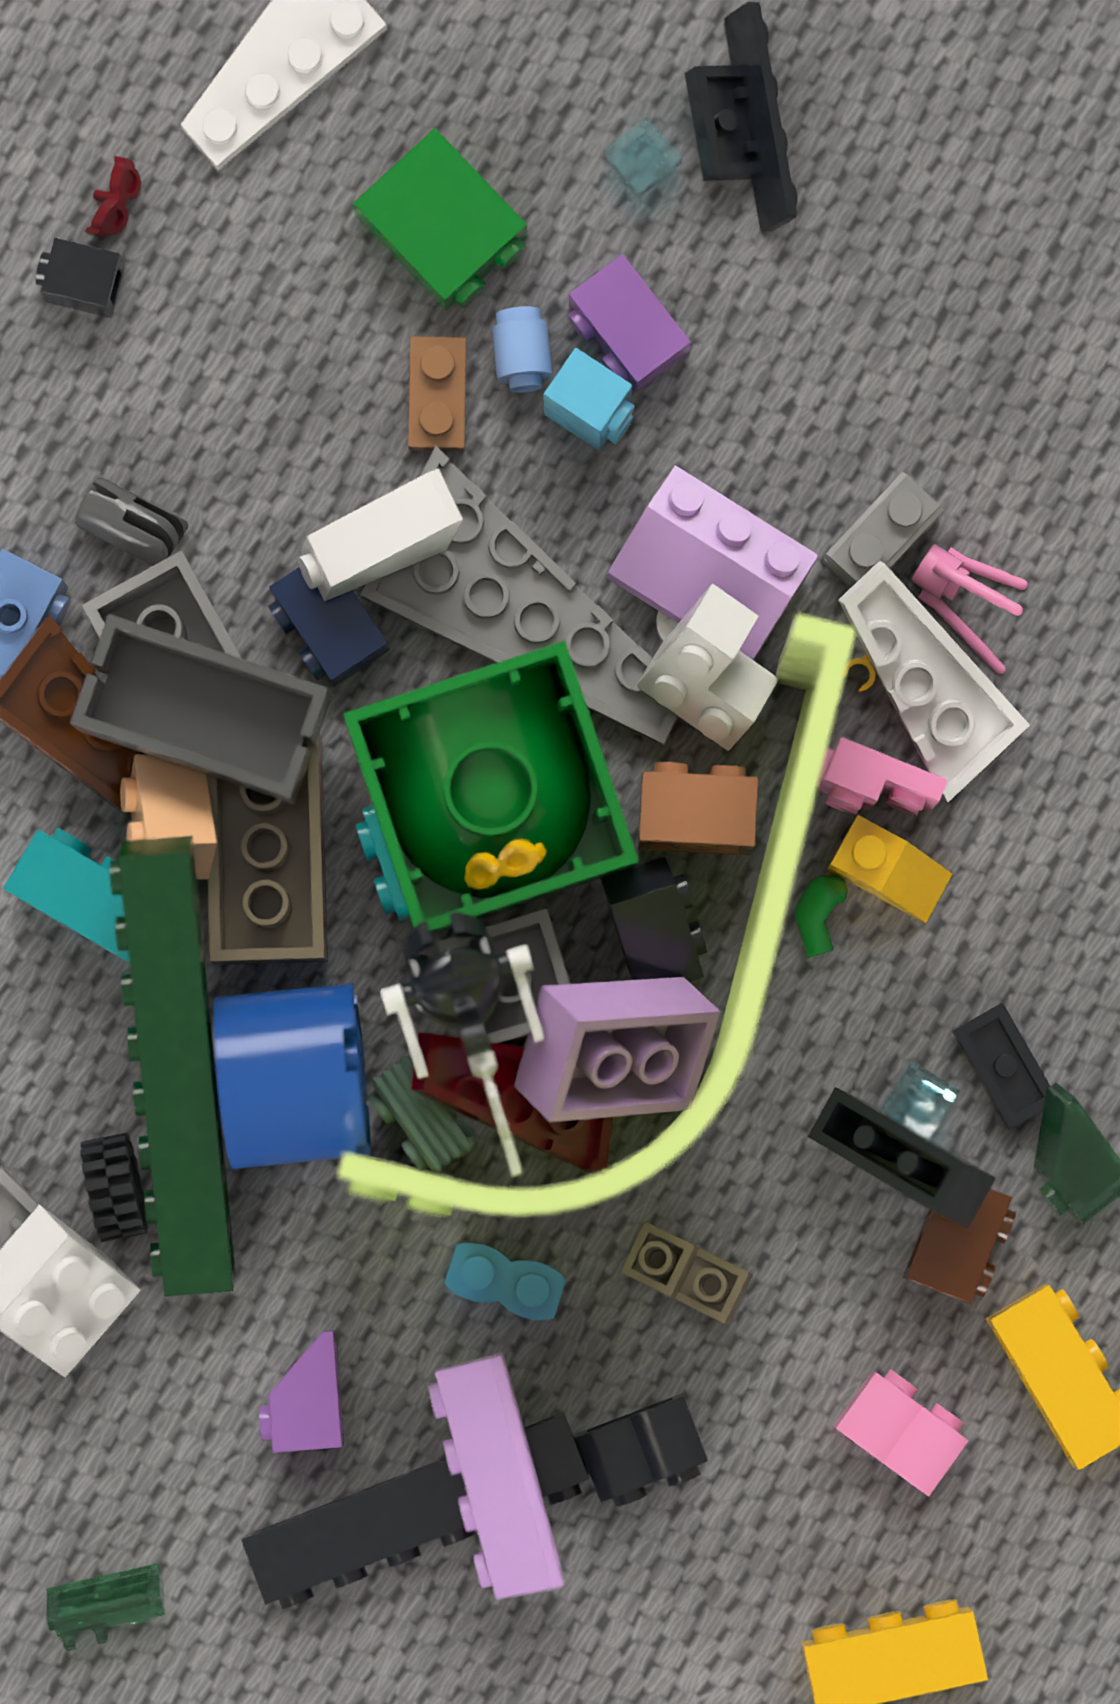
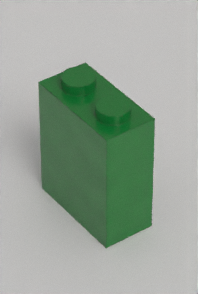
M436 128L429 132L353 202L355 216L446 311L456 302L461 307L470 303L484 289L486 283L482 278L497 264L502 269L507 268L518 259L527 247L523 243V240L527 237V224Z

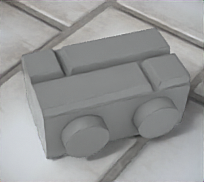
M902 472L829 549L822 563L849 588L857 583L879 561L886 564L892 570L916 545L919 538L923 537L939 520L944 509L908 475Z

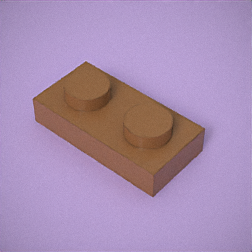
M410 336L409 450L433 451L435 446H437L441 451H465L466 337Z

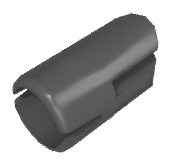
M102 477L93 482L96 489L95 491L88 490L75 518L76 526L153 566L171 555L179 540L188 529V522Z

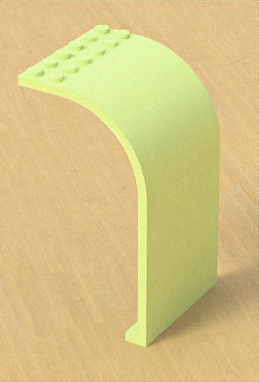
M798 614L780 657L775 675L779 678L777 683L806 690L719 1038L710 1065L696 1091L690 1108L683 1111L658 1139L632 1159L604 1173L570 1184L527 1190L493 1189L465 1184L344 1153L338 1176L351 1180L348 1192L383 1201H396L398 1192L410 1195L407 1207L441 1216L451 1215L453 1206L499 1214L523 1215L556 1212L602 1200L643 1181L672 1161L695 1140L713 1119L731 1092L746 1061L754 1037L857 629Z

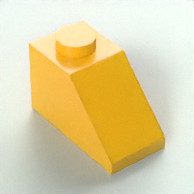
M857 815L826 869L925 924L953 875L909 842L860 815Z

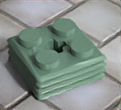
M403 1056L400 1063H392L391 1069L382 1070L381 1076L373 1077L372 1086L376 1091L370 1094L368 1098L387 1124L392 1121L400 1124L409 1137L401 1144L409 1158L420 1171L425 1168H431L434 1171L446 1170L451 1167V1164L459 1162L460 1157L469 1155L470 1150L477 1149L479 1139L459 1112L411 1090L414 1063L412 1056Z

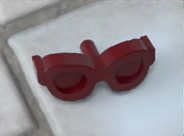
M114 156L115 164L113 165L109 183L110 192L99 189L94 191V200L103 203L96 211L91 221V227H87L85 230L90 236L106 238L108 235L119 234L126 227L129 219V213L125 207L126 201L135 199L141 189L140 175L135 169L134 162L130 159Z

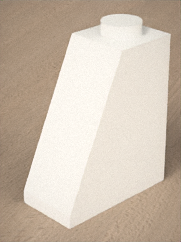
M439 468L414 479L306 537L301 549L303 556L298 558L299 567L307 585L311 589L318 587L324 602L447 550L463 518Z

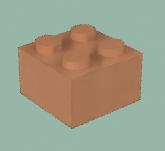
M658 762L654 763L653 772L643 771L640 789L637 850L732 855L751 854L755 847L758 777H746L745 767L716 765L712 766L709 775L688 774V764Z

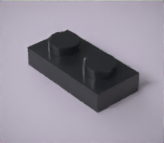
M1003 1002L951 1031L1008 1130L1059 1102Z

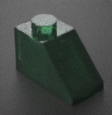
M1055 1082L1046 1091L1033 1167L1046 1183L1039 1189V1192L1050 1207L1059 1216L1068 1211L1084 1225L1120 1196V1158L1078 1100Z

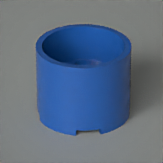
M354 983L215 997L214 1042L217 1082L224 1139L231 1168L238 1169L343 1158L344 1153L356 1156L371 1155L369 1106L368 1104L366 1105L367 1089L364 1069V1048L357 995L354 993Z

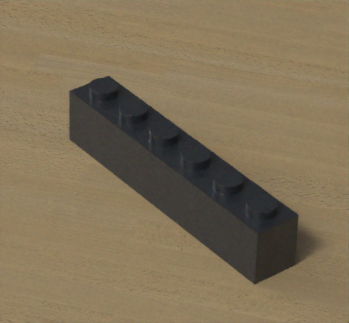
M562 1412L524 1427L542 1496H547L550 1505L581 1494L582 1490L579 1483L589 1480V1475L565 1413ZM444 1458L247 1534L241 1541L265 1605L279 1600L282 1609L313 1598L314 1594L311 1589L313 1586L333 1579L335 1587L340 1588L367 1577L368 1574L365 1569L367 1565L386 1558L389 1567H394L421 1556L422 1554L419 1549L421 1544L440 1537L442 1545L445 1547L475 1535L474 1530L466 1531L458 1502L459 1497L468 1495L463 1474L451 1475L447 1458Z

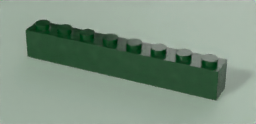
M193 836L122 841L118 860H111L109 863L112 895H122L124 916H116L115 930L118 951H128L130 971L121 973V988L124 1007L134 1006L136 1026L127 1028V1045L130 1062L140 1061L142 1081L133 1082V1102L135 1115L146 1116L147 1135L139 1136V1158L141 1170H151L153 1189H146L144 1193L147 1224L157 1223L159 1242L150 1244L152 1276L163 1278L164 1297L231 1292L234 1289L236 1268Z

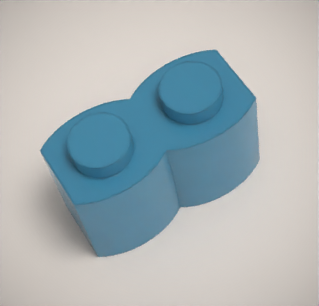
M470 1242L456 1245L444 1284L452 1292L464 1299L479 1303L499 1301L506 1309L523 1318L550 1320L555 1317L566 1278L558 1270L545 1263L534 1260L511 1261L504 1253L494 1247Z

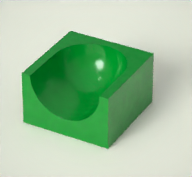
M565 641L343 713L345 725L384 836L413 930L418 923L427 921L430 934L432 935L453 928L449 916L450 913L458 911L459 913L480 919L598 880L601 877L634 867L639 862ZM513 840H527L534 846L537 843H542L547 851L532 871L514 877L501 876L493 885L479 890L469 887L464 879L466 866L474 855L485 852L499 860L501 851L506 844Z

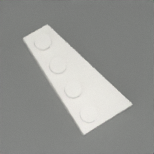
M272 0L181 123L183 131L217 170L221 169L387 30V24L366 0Z
M879 561L838 601L851 626L857 629L856 635L927 771L948 780L942 798L949 802L1025 731L1030 724L886 564Z

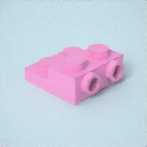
M841 737L834 750L828 747L826 749L817 790L828 794L825 801L827 805L851 815H857L858 810H861V808L870 811L882 792L889 795L886 801L887 805L904 813L917 816L919 810L924 809L930 812L938 804L948 780Z

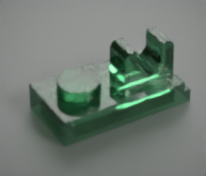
M158 1563L47 1588V1625L49 1631L55 1630L57 1637H61L63 1646L68 1651L76 1650L75 1633L92 1630L96 1635L98 1644H102L108 1640V1627L123 1624H140L151 1618L165 1615L164 1583Z

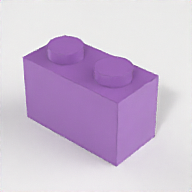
M623 254L569 293V306L573 311L567 315V318L573 328L585 342H588L593 337L607 354L601 358L603 366L632 384V388L636 392L690 352L691 341Z

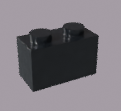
M662 857L600 878L632 980L684 977L687 981L691 982L704 977L698 956L708 952L698 921L688 923L684 909L693 907L694 904L684 874L673 877L666 858Z

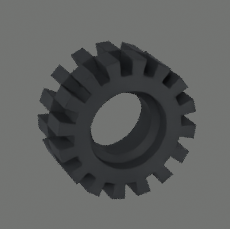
M124 1132L82 1141L80 1153L83 1162L82 1170L86 1181L84 1183L89 1196L90 1211L93 1213V1222L101 1242L148 1233L144 1192L142 1191L138 1163L129 1134Z

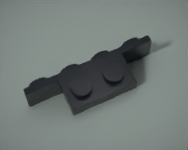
M746 2L724 18L731 65L695 66L684 74L703 181L751 179L760 230L767 232L774 231L796 218L797 190L790 176L787 159L788 139L781 125L777 102L778 83L776 77L772 74L767 46L769 40L768 27L762 18L760 3Z

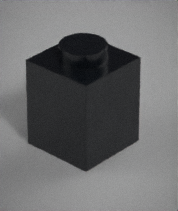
M54 238L51 253L42 252L35 282L36 285L42 286L41 293L47 303L112 318L125 263L120 253Z

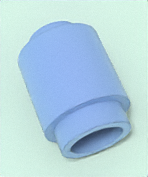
M522 306L497 312V324L492 327L497 381L509 384V390L517 393L531 392L543 388L542 381L552 377L553 370L547 321L541 319L540 308Z

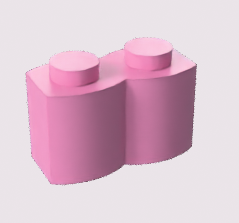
M890 1369L884 1378L872 1370L832 1426L929 1497L969 1442V1440L958 1433L964 1423L938 1403L934 1405L931 1411L925 1409L912 1399L918 1389Z

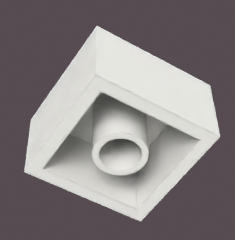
M41 1205L33 1211L0 1249V1331L63 1377L70 1373L141 1291L114 1261Z

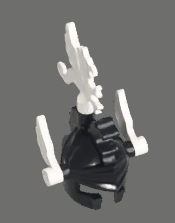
M457 911L449 914L456 938L475 937L469 940L465 950L447 949L434 959L425 954L419 955L434 944L427 921L418 923L416 928L408 935L403 947L412 981L381 989L380 992L387 1014L398 1012L418 1079L429 1075L408 1007L415 1005L429 1019L448 1028L461 1031L471 1071L476 1077L484 1079L486 1093L512 1176L522 1174V1170L498 1092L492 1080V1076L497 1069V1063L483 1024L492 1014L503 995L506 977L514 975L534 1041L536 1043L545 1040L524 973L534 968L527 945L495 955L485 924L471 915Z

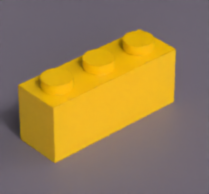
M1043 1284L985 1319L1072 1467L1080 1470L1120 1446V1388L1113 1392L1102 1372L1107 1370L1109 1365L1095 1341L1091 1338L1083 1342L1074 1327L1073 1322L1078 1320L1080 1316L1066 1292L1060 1289L1054 1293L1050 1285Z
M957 1599L923 1606L925 1616L903 1620L901 1611H895L867 1618L869 1628L846 1632L845 1623H838L811 1630L813 1639L803 1641L801 1645L814 1704H879L987 1681L988 1676L974 1611L969 1606L959 1608Z

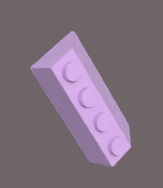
M504 1352L437 1369L435 1374L438 1382L428 1385V1390L436 1419L447 1416L453 1439L443 1441V1446L451 1475L463 1474L468 1495L459 1497L458 1502L466 1531L478 1530L483 1552L473 1554L482 1589L493 1586L496 1599L564 1586L563 1570Z

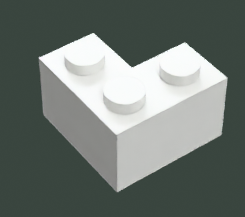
M712 583L662 642L636 686L654 698L659 704L665 706L698 729L706 737L729 751L755 722L779 678L739 651L759 616Z

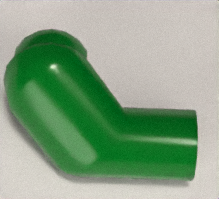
M819 875L812 879L795 906L794 916L807 958L834 950L826 919L835 905L846 900L848 893L845 881L838 875Z

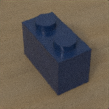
M300 567L269 586L276 601L267 607L285 634L296 629L307 646L299 652V655L317 681L326 675L335 687L390 650L388 642L353 590L324 602L318 587L311 589L307 585Z

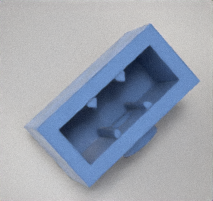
M3 548L0 552V677L44 618L50 614L59 625L71 601L70 598L65 596L68 586L63 579Z

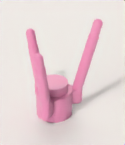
M934 544L911 580L912 583L923 589L918 600L933 608L998 675L1004 674L1006 668L1001 661L941 598L945 596L953 601L963 587L999 608L1019 616L1023 612L1021 605L969 577V574L972 572L1019 590H1025L1028 587L1027 581L1008 572L970 559L953 548H950L947 552Z

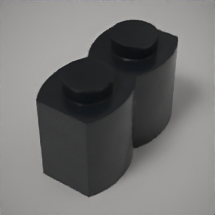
M683 1393L576 1434L577 1442L600 1502L613 1499L615 1507L632 1503L647 1496L648 1494L644 1486L666 1478L669 1487L694 1479L701 1475L698 1465L708 1461Z

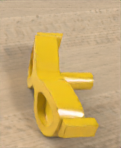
M513 840L506 844L501 851L499 860L485 852L474 855L466 866L464 879L469 887L479 890L493 885L501 876L514 877L532 871L547 851L542 843H537L534 846L527 840Z

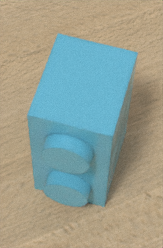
M575 347L544 393V415L600 452L607 440L616 445L634 418L631 415L635 408V405L631 403L632 384Z

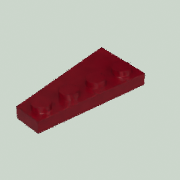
M418 1032L417 1039L429 1076L418 1079L414 1066L411 1090L498 1130L486 1093L484 1079L473 1075L463 1038ZM489 1042L497 1063V1069L492 1076V1080L496 1086L511 1137L592 1175L606 1172L613 1117L549 1122L514 1086L525 1048Z

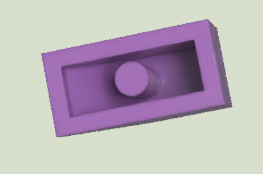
M336 1330L323 1331L269 1394V1405L260 1406L262 1440H272L273 1453L337 1448L344 1445Z

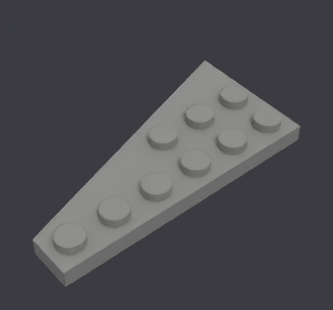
M435 446L421 476L439 468L463 520L446 551L367 583L361 593V598L494 664L565 641L588 710L664 746L678 715L659 704L654 698L636 686L653 658L619 628L599 605L597 606L514 522L510 521L487 498V495L450 462V459Z

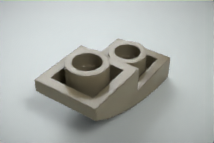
M646 1221L620 1273L728 1326L753 1276L750 1272Z

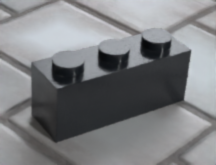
M837 1087L834 1088L807 1136L934 1213L966 1228H969L996 1180V1177L868 1102Z

